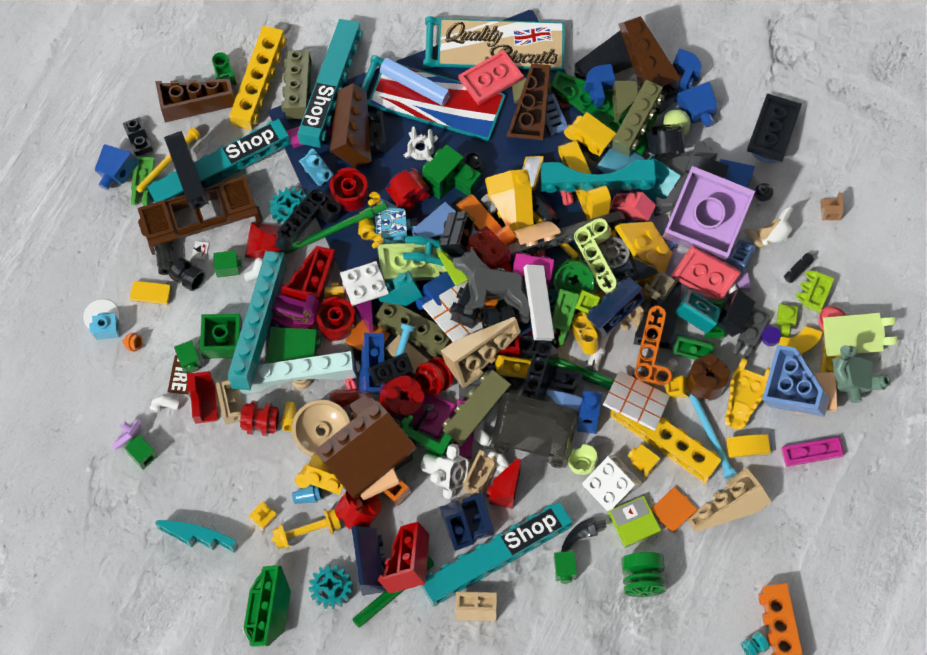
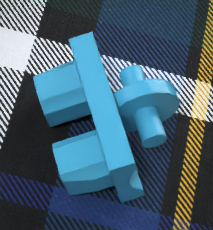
M312 148L299 161L304 167L305 172L312 177L318 186H321L333 176L331 170Z

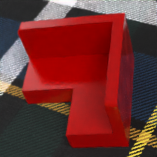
M211 372L187 374V386L191 398L194 423L218 421L216 386Z

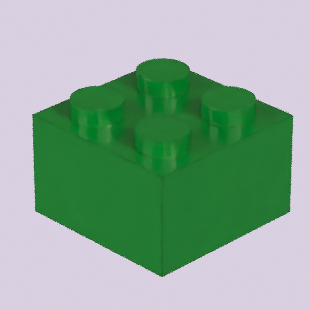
M447 144L443 149L440 148L435 153L434 158L430 162H426L422 168L423 179L429 186V192L440 200L455 185V177L464 167V157Z
M201 314L200 352L203 359L233 358L243 326L240 314Z

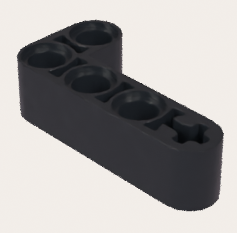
M313 189L279 228L275 238V246L280 250H288L316 216L327 223L336 222L341 210L340 203L322 190Z
M523 336L519 340V348L532 360L519 398V406L528 415L535 416L542 409L558 357V349L551 341L534 340L533 336ZM544 365V368L539 371V368ZM539 383L538 387L536 389H533V387Z

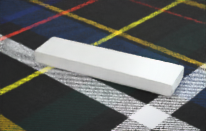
M525 265L524 274L534 340L552 341L554 339L544 266Z

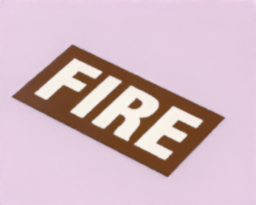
M177 355L174 357L167 392L188 395L187 374L189 373L183 372Z

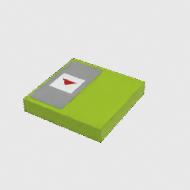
M644 496L607 512L624 548L661 533V529Z

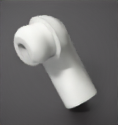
M257 258L253 270L243 273L246 282L257 279L263 258Z
M482 421L474 431V438L483 446H491L493 444V437L484 431V421Z
M490 449L486 450L485 454L487 457L491 458L494 456L496 458V462L499 464L497 467L499 473L503 472L510 465L502 453Z

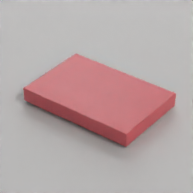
M502 50L458 75V79L475 102L480 105L523 80L524 75L506 51Z
M692 245L671 276L673 279L713 300H722L741 272L739 269Z

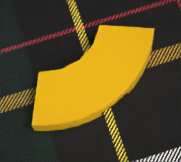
M804 326L803 330L794 337H781L778 345L794 347L802 355L811 351L818 344L823 332Z

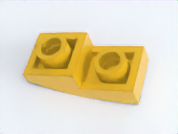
M768 434L726 438L729 458H746L748 456L771 454Z

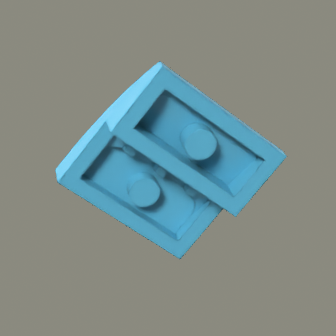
M612 145L596 167L603 173L608 174L623 169L635 160L646 159L633 151L628 157L613 150Z

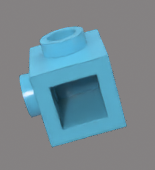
M103 312L92 316V323L89 324L90 333L95 336L96 340L120 338L119 320L115 313Z

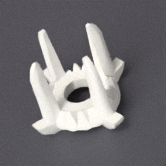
M413 126L411 132H409L411 140L408 143L407 153L403 155L405 158L426 159L430 162L432 160L431 155L434 152V143L438 140V137L436 135L433 136L431 129L428 130V137L422 134L417 136ZM424 143L425 149L419 151L416 149V145Z

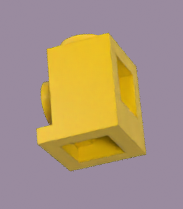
M642 444L638 448L634 447L628 454V457L631 458L632 466L638 471L642 470L644 472L643 477L646 479L660 461L656 454Z

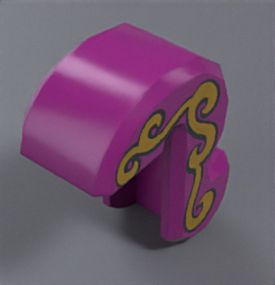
M309 293L306 301L279 295L275 298L272 313L281 319L288 317L298 323H310L316 317L319 302L315 296Z

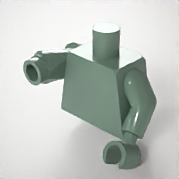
M842 346L840 348L842 356L832 359L833 374L836 378L837 388L840 391L849 393L851 403L861 402V393H869L871 390H885L891 384V379L888 375L872 377L873 361L855 357L856 348L853 346Z

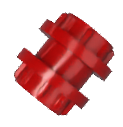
M434 357L428 360V362L420 364L414 375V379L420 384L423 393L431 396L437 395L442 390L451 387L455 378L444 359L440 357Z
M254 400L243 405L240 428L247 431V434L253 435L255 430H261L262 436L268 437L269 433L274 434L277 431L279 422L278 407L272 406L271 402H266L264 407H258V401Z

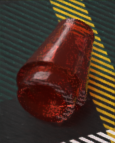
M357 389L334 390V392L329 394L330 401L341 407L347 406L359 399Z

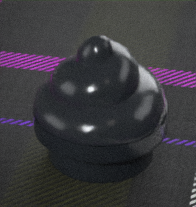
M761 183L755 188L754 194L759 201L765 202L772 198L773 188L767 183Z

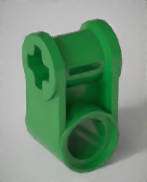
M223 52L214 54L212 63L216 79H230L231 84L237 85L228 56Z

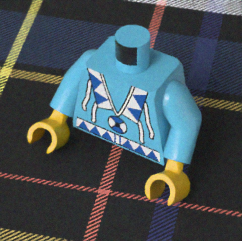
M372 192L369 197L373 199L368 201L370 206L375 204L377 206L383 202H386L388 209L375 214L376 234L370 238V240L375 241L372 247L375 249L379 244H402L405 242L407 230H412L418 225L417 219H406L405 209L398 208L396 205L380 198L377 192Z

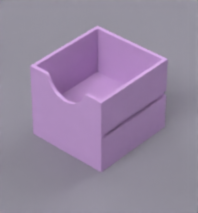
M692 166L662 238L687 249L694 245L725 261L731 252L755 191Z

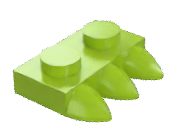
M807 271L804 274L811 282L800 283L802 289L807 293L801 292L795 296L803 303V307L820 313L834 278L817 271Z

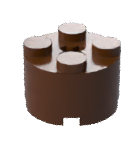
M714 354L699 357L694 361L688 373L687 388L697 399L715 400L722 395L731 374L730 370Z

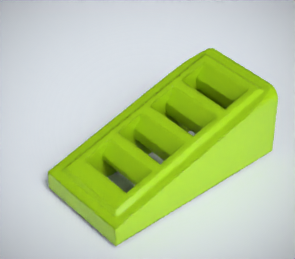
M440 247L436 249L437 255L454 284L458 286L467 281L466 275L454 267L453 259Z

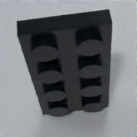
M767 93L747 152L783 162L802 104Z

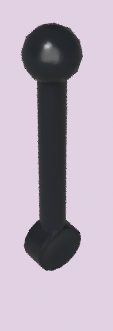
M428 403L426 405L425 412L414 428L416 432L427 414L433 410V404Z

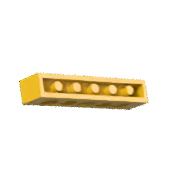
M262 26L229 115L232 126L252 130L254 124L258 123V113L264 106L265 93L268 94L270 90L269 82L275 76L276 63H279L281 59L280 52L286 46L287 39L284 37L283 30Z
M611 409L610 417L705 484L719 468L722 459H720L716 452L707 450L699 440H693L687 436L683 429L671 425V422L666 417L662 416L654 431ZM667 433L671 438L664 439L662 434ZM678 445H685L687 450H680ZM700 456L704 461L697 462L694 457Z

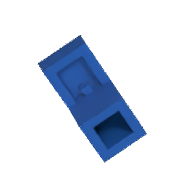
M679 48L672 66L678 75L683 76L679 85V92L691 88L694 81H699L701 62L693 53Z
M612 65L596 66L587 74L584 92H589L590 100L594 102L595 107H602L605 99L603 90L613 88L615 77Z

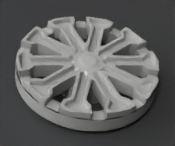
M609 237L598 244L611 270L621 269V267L627 264L630 251L622 239Z

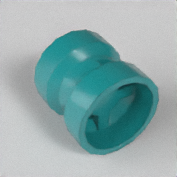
M756 632L752 635L751 639H746L740 643L746 655H758L760 652H766L770 649L768 642L760 632Z

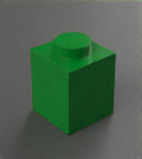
M466 164L455 177V188L466 195H473L481 184V173Z
M236 250L213 253L214 269L217 278L240 275L239 268H242L241 257L237 256Z
M192 340L174 346L184 373H193L202 367Z
M140 435L130 439L126 447H124L127 454L142 470L158 458L155 451Z
M574 551L554 552L555 580L560 581L562 584L573 582L572 580H576Z

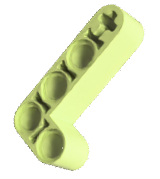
M598 218L579 228L574 234V239L596 281L606 295L609 292L612 293L617 288L618 281L598 244L610 237L611 228L604 219ZM600 227H605L604 231L597 232ZM583 236H588L586 241L581 242ZM596 251L597 254L590 258V253ZM605 267L603 273H597L599 268ZM606 280H609L611 283V288H608Z

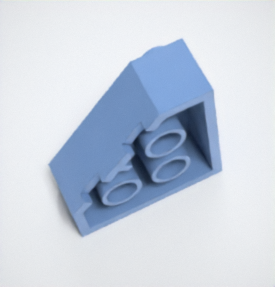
M777 345L762 400L772 408L825 417L829 397L809 365L796 348Z

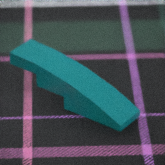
M157 520L155 522L159 530L190 547H193L197 541L214 550L217 544L233 553L238 548L236 540L199 525L167 520Z

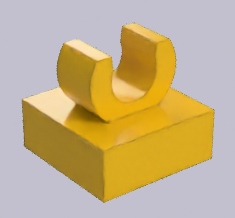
M331 282V287H325L326 299L335 296L345 300L344 287L339 286V282Z
M262 501L248 516L260 528L265 530L277 517V513Z

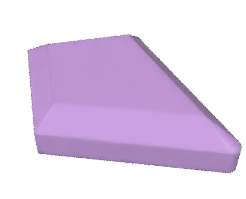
M139 420L130 424L124 421L120 425L124 431L111 445V448L114 450L121 448L130 439L134 438L141 428Z

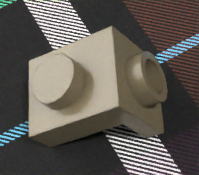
M660 270L650 286L646 284L644 288L649 290L647 294L655 300L660 298L665 301L677 281Z

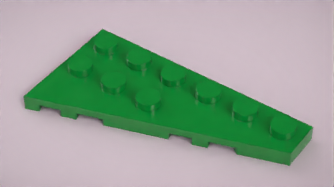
M557 71L551 85V90L583 114L588 112L617 133L626 115L619 122H615L612 91L603 90L605 95L602 107H595L594 102L590 100L589 92H584L585 81ZM655 113L653 119L649 120L647 129L652 131L658 114ZM646 132L640 136L639 144L636 150H633V152L642 156L647 144Z

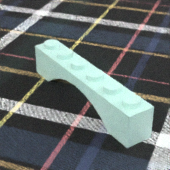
M351 351L261 364L257 367L251 391L239 390L242 394L261 392L272 386L297 380H343L356 378L355 359Z

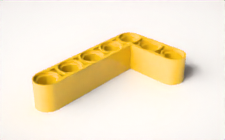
M576 140L558 146V152L563 165L577 172L591 174ZM606 185L587 192L575 190L587 220L609 214L611 197Z
M647 277L635 281L642 287L647 296L643 302L651 299L652 297L647 294L649 290L644 287L646 284L650 286L652 279ZM601 291L594 295L603 298L605 296V293ZM575 308L569 329L585 354H595L599 350L597 332L586 318L589 314Z

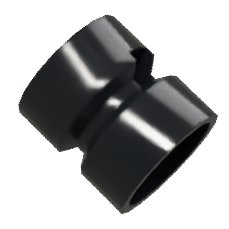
M181 257L171 267L169 277L177 283L182 282V286L189 291H195L201 285L205 277V271L196 265L193 266L192 262Z
M511 306L499 307L498 310L494 307L483 308L481 314L483 329L515 317L513 308Z

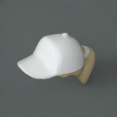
M786 208L779 218L773 220L769 226L762 227L757 231L744 229L743 232L760 248L765 247L770 242L779 243L783 240L786 241L792 231V226L788 219L794 208Z

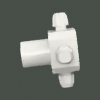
M450 444L445 455L437 456L427 453L422 459L421 469L431 474L430 480L443 487L444 498L451 499L455 496L456 489L463 486L468 471L471 469V462L467 458L459 456L458 445Z

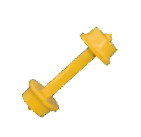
M323 509L326 519L286 532L282 523H280L279 527L272 529L274 537H272L271 541L276 542L278 549H290L287 539L327 526L331 535H333L334 531L341 529L339 522L341 518L340 520L337 518L335 509Z

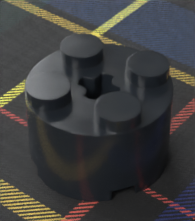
M671 124L652 127V131L646 130L649 153L655 154V157L666 156V153L673 152V154L684 153L686 144L682 124H677V127L672 128Z

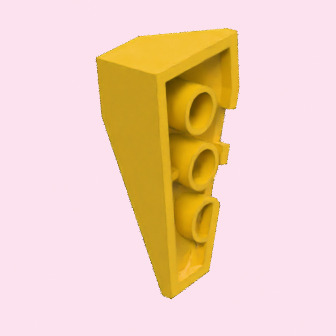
M528 169L511 170L485 179L488 197L491 202H494L498 210L497 214L500 218L502 217L506 226L514 231L534 225L532 188Z

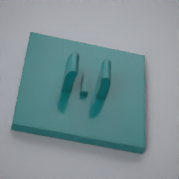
M650 155L648 160L654 159L655 186L649 190H636L643 192L650 200L655 202V197L665 199L681 175Z

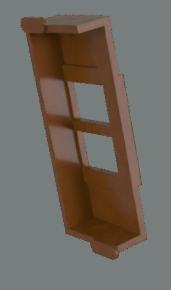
M246 176L205 188L204 191L208 201L219 199L224 215L204 221L200 208H195L194 211L198 223L178 229L173 213L174 211L190 207L185 195L137 208L140 216L138 224L142 235L147 238L152 255L156 254L155 246L254 216L256 223H262L263 217L259 206L255 205Z

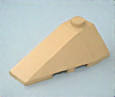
M512 317L457 339L441 350L446 365L462 388L477 380L483 374L482 370L489 362L492 364L496 360L494 356L501 349H506L518 336L520 329L515 317Z
M748 468L730 478L726 482L727 487L721 493L717 491L713 495L714 499L709 504L702 505L687 520L695 532L754 514L772 503L761 484Z

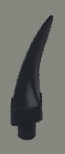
M592 517L580 522L567 535L561 552H566L580 539L597 536L599 529L607 527L606 521L596 522L595 518Z

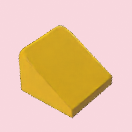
M685 376L671 378L670 382L666 385V394L670 395L669 398H688L690 396Z

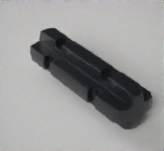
M805 253L802 256V260L799 259L790 268V271L784 275L785 281L793 283L796 280V276L799 277L808 268L807 265L814 261L813 255Z

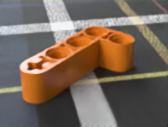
M468 195L455 205L458 212L466 211L475 219L473 228L484 237V243L494 254L499 253L503 257L505 255L504 249L508 245L516 243L513 231L508 226L502 228L474 195Z
M654 306L647 315L634 375L642 382L665 386L672 378L671 371L668 368L654 364L666 312L662 307ZM659 311V315L662 317L658 318L657 324L648 325V323L653 324L654 316L651 314ZM655 330L658 337L656 339L648 338L647 331ZM649 348L653 351V356L645 358L642 351ZM641 367L647 368L649 375L641 377L638 374V369ZM661 371L666 372L668 375V379L664 382L659 381L657 378V374Z

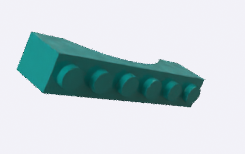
M654 159L635 160L621 170L599 175L577 172L560 162L541 163V191L548 193L556 191L574 192L575 190L587 192L606 185L608 191L613 189H622L624 191L631 189L649 190L654 188L656 181Z

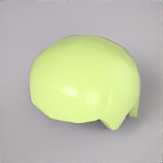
M674 109L665 114L663 125L671 124L672 128L677 127V124H682L685 136L690 131L691 120L685 111Z
M582 444L581 448L573 449L568 458L569 468L578 475L592 473L598 466L596 449L588 444Z

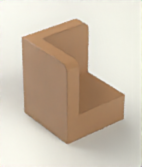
M838 193L836 199H821L822 220H841L844 213L842 193Z

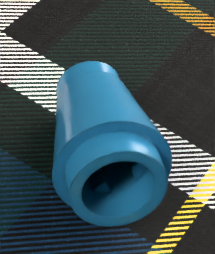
M314 485L299 489L296 492H292L294 504L318 503V500L323 499L322 490Z

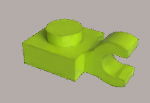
M778 305L776 324L781 325V337L788 338L790 327H795L798 307Z

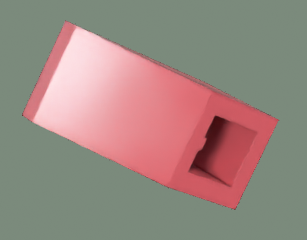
M643 192L616 194L613 198L610 211H622L626 218L633 221H648L656 205Z

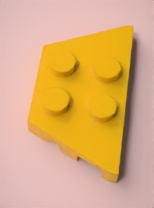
M653 222L623 223L614 227L632 255L656 266L658 273L660 270L664 273L666 272L672 251ZM656 274V275H653V276H650V278L652 279V281L655 279V277L657 276V274Z

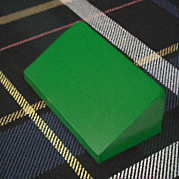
M677 334L672 354L696 360L699 357L713 354L715 343Z

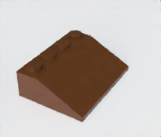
M376 401L314 451L351 497L355 499L417 448L390 414Z

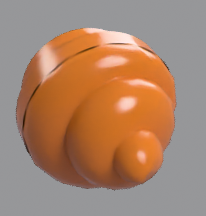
M132 332L125 336L122 342L126 349L135 352L142 348L143 338L141 335Z

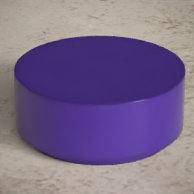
M774 326L764 328L761 334V340L767 346L777 345L781 338L779 329Z

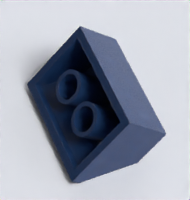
M630 277L626 280H621L612 293L609 292L603 297L601 304L592 307L588 312L589 315L586 318L604 337L647 298L642 287Z
M351 526L362 596L383 593L386 589L378 581L379 576L383 575L382 566H386L385 554H380V547H383L382 534L378 535L376 528Z

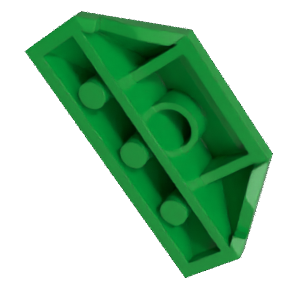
M280 565L263 566L261 573L250 588L243 629L252 647L270 646L285 632L291 590Z

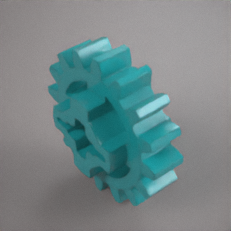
M285 187L284 192L279 189V195H272L273 200L269 201L271 206L269 210L272 213V218L276 219L278 224L284 223L307 196L306 194L303 195L302 190L296 192L295 187H293L289 191Z
M328 564L326 570L319 567L320 573L314 572L313 577L315 579L309 580L312 587L308 589L310 593H313L311 595L312 600L317 599L316 604L318 606L323 603L324 609H327L328 605L335 609V604L342 607V600L348 602L347 594H352V590L349 587H352L353 583L348 581L351 578L350 575H344V568L338 571L337 565L330 569ZM333 575H336V576L340 577L341 579L337 580L336 578L333 577ZM329 584H333V590L328 589ZM320 594H325L328 599L323 598Z

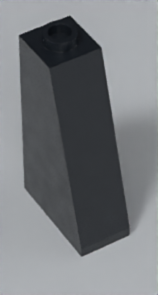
M618 31L575 63L574 75L576 78L586 81L588 72L599 65L611 64L614 74L633 67L621 31Z
M182 131L165 136L167 148L191 210L199 209L209 204L190 148Z
M677 281L665 301L660 298L657 300L652 299L635 333L633 344L641 345L648 312L652 307L660 306L665 310L666 317L658 348L672 350L677 315L674 313L679 306L681 282ZM659 311L651 314L654 316L653 324L648 323V325L657 324L658 318L662 317L659 315ZM655 330L647 331L648 338L656 339L658 337Z

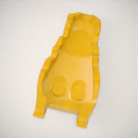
M741 358L730 381L728 409L724 419L727 426L737 430L745 428L750 416L762 401L771 369L767 368L764 376L745 370L748 360Z

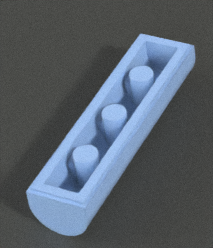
M385 58L380 67L381 74L442 106L450 98L447 88L389 58Z

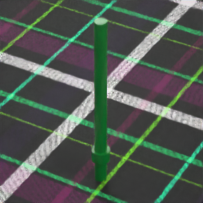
M383 202L377 206L365 208L363 212L295 242L284 252L287 255L366 218L369 220L375 217V214L388 209L386 202Z

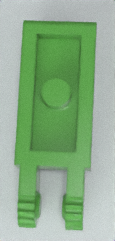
M136 156L140 162L133 172L131 205H136L138 201L137 186L154 170V157ZM148 188L141 192L143 193V206L149 203L150 192Z
M563 289L559 290L553 310V318H551L553 332H555V328L561 329L558 337V345L561 346L564 343L567 331L569 332L579 294Z

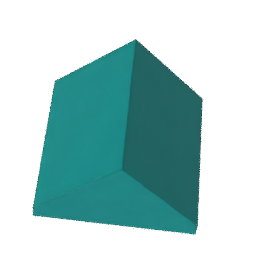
M688 289L674 314L707 334L716 326L721 309Z

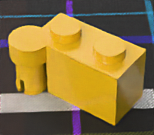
M588 112L583 117L577 116L576 120L564 130V134L568 139L576 140L578 143L583 144L590 152L599 157L616 135L614 131Z
M316 454L312 455L309 463L305 464L295 477V484L300 488H307L311 484L339 495L343 489L341 483Z

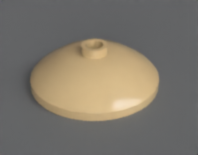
M315 400L305 404L296 413L292 423V436L297 447L303 453L312 457L313 454L317 455L314 450L346 426L350 420L347 413L338 404L328 400ZM320 429H324L326 432L325 434L320 435L318 431Z

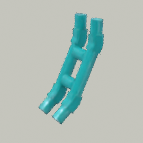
M421 235L405 236V243L425 245V253L404 252V260L424 261L444 266L439 257L432 256L433 247L439 248L440 246L438 240Z

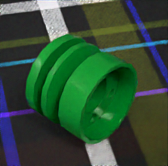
M576 258L567 259L556 269L554 286L557 293H559L560 289L577 293L580 296L582 290L589 293L593 291L594 275L585 261ZM577 275L579 281L572 283L569 277Z
M638 552L622 557V573L628 575L623 578V584L626 585L624 586L625 595L631 597H650L666 592L667 588L664 583L666 577L659 574L665 569L664 556L662 554Z

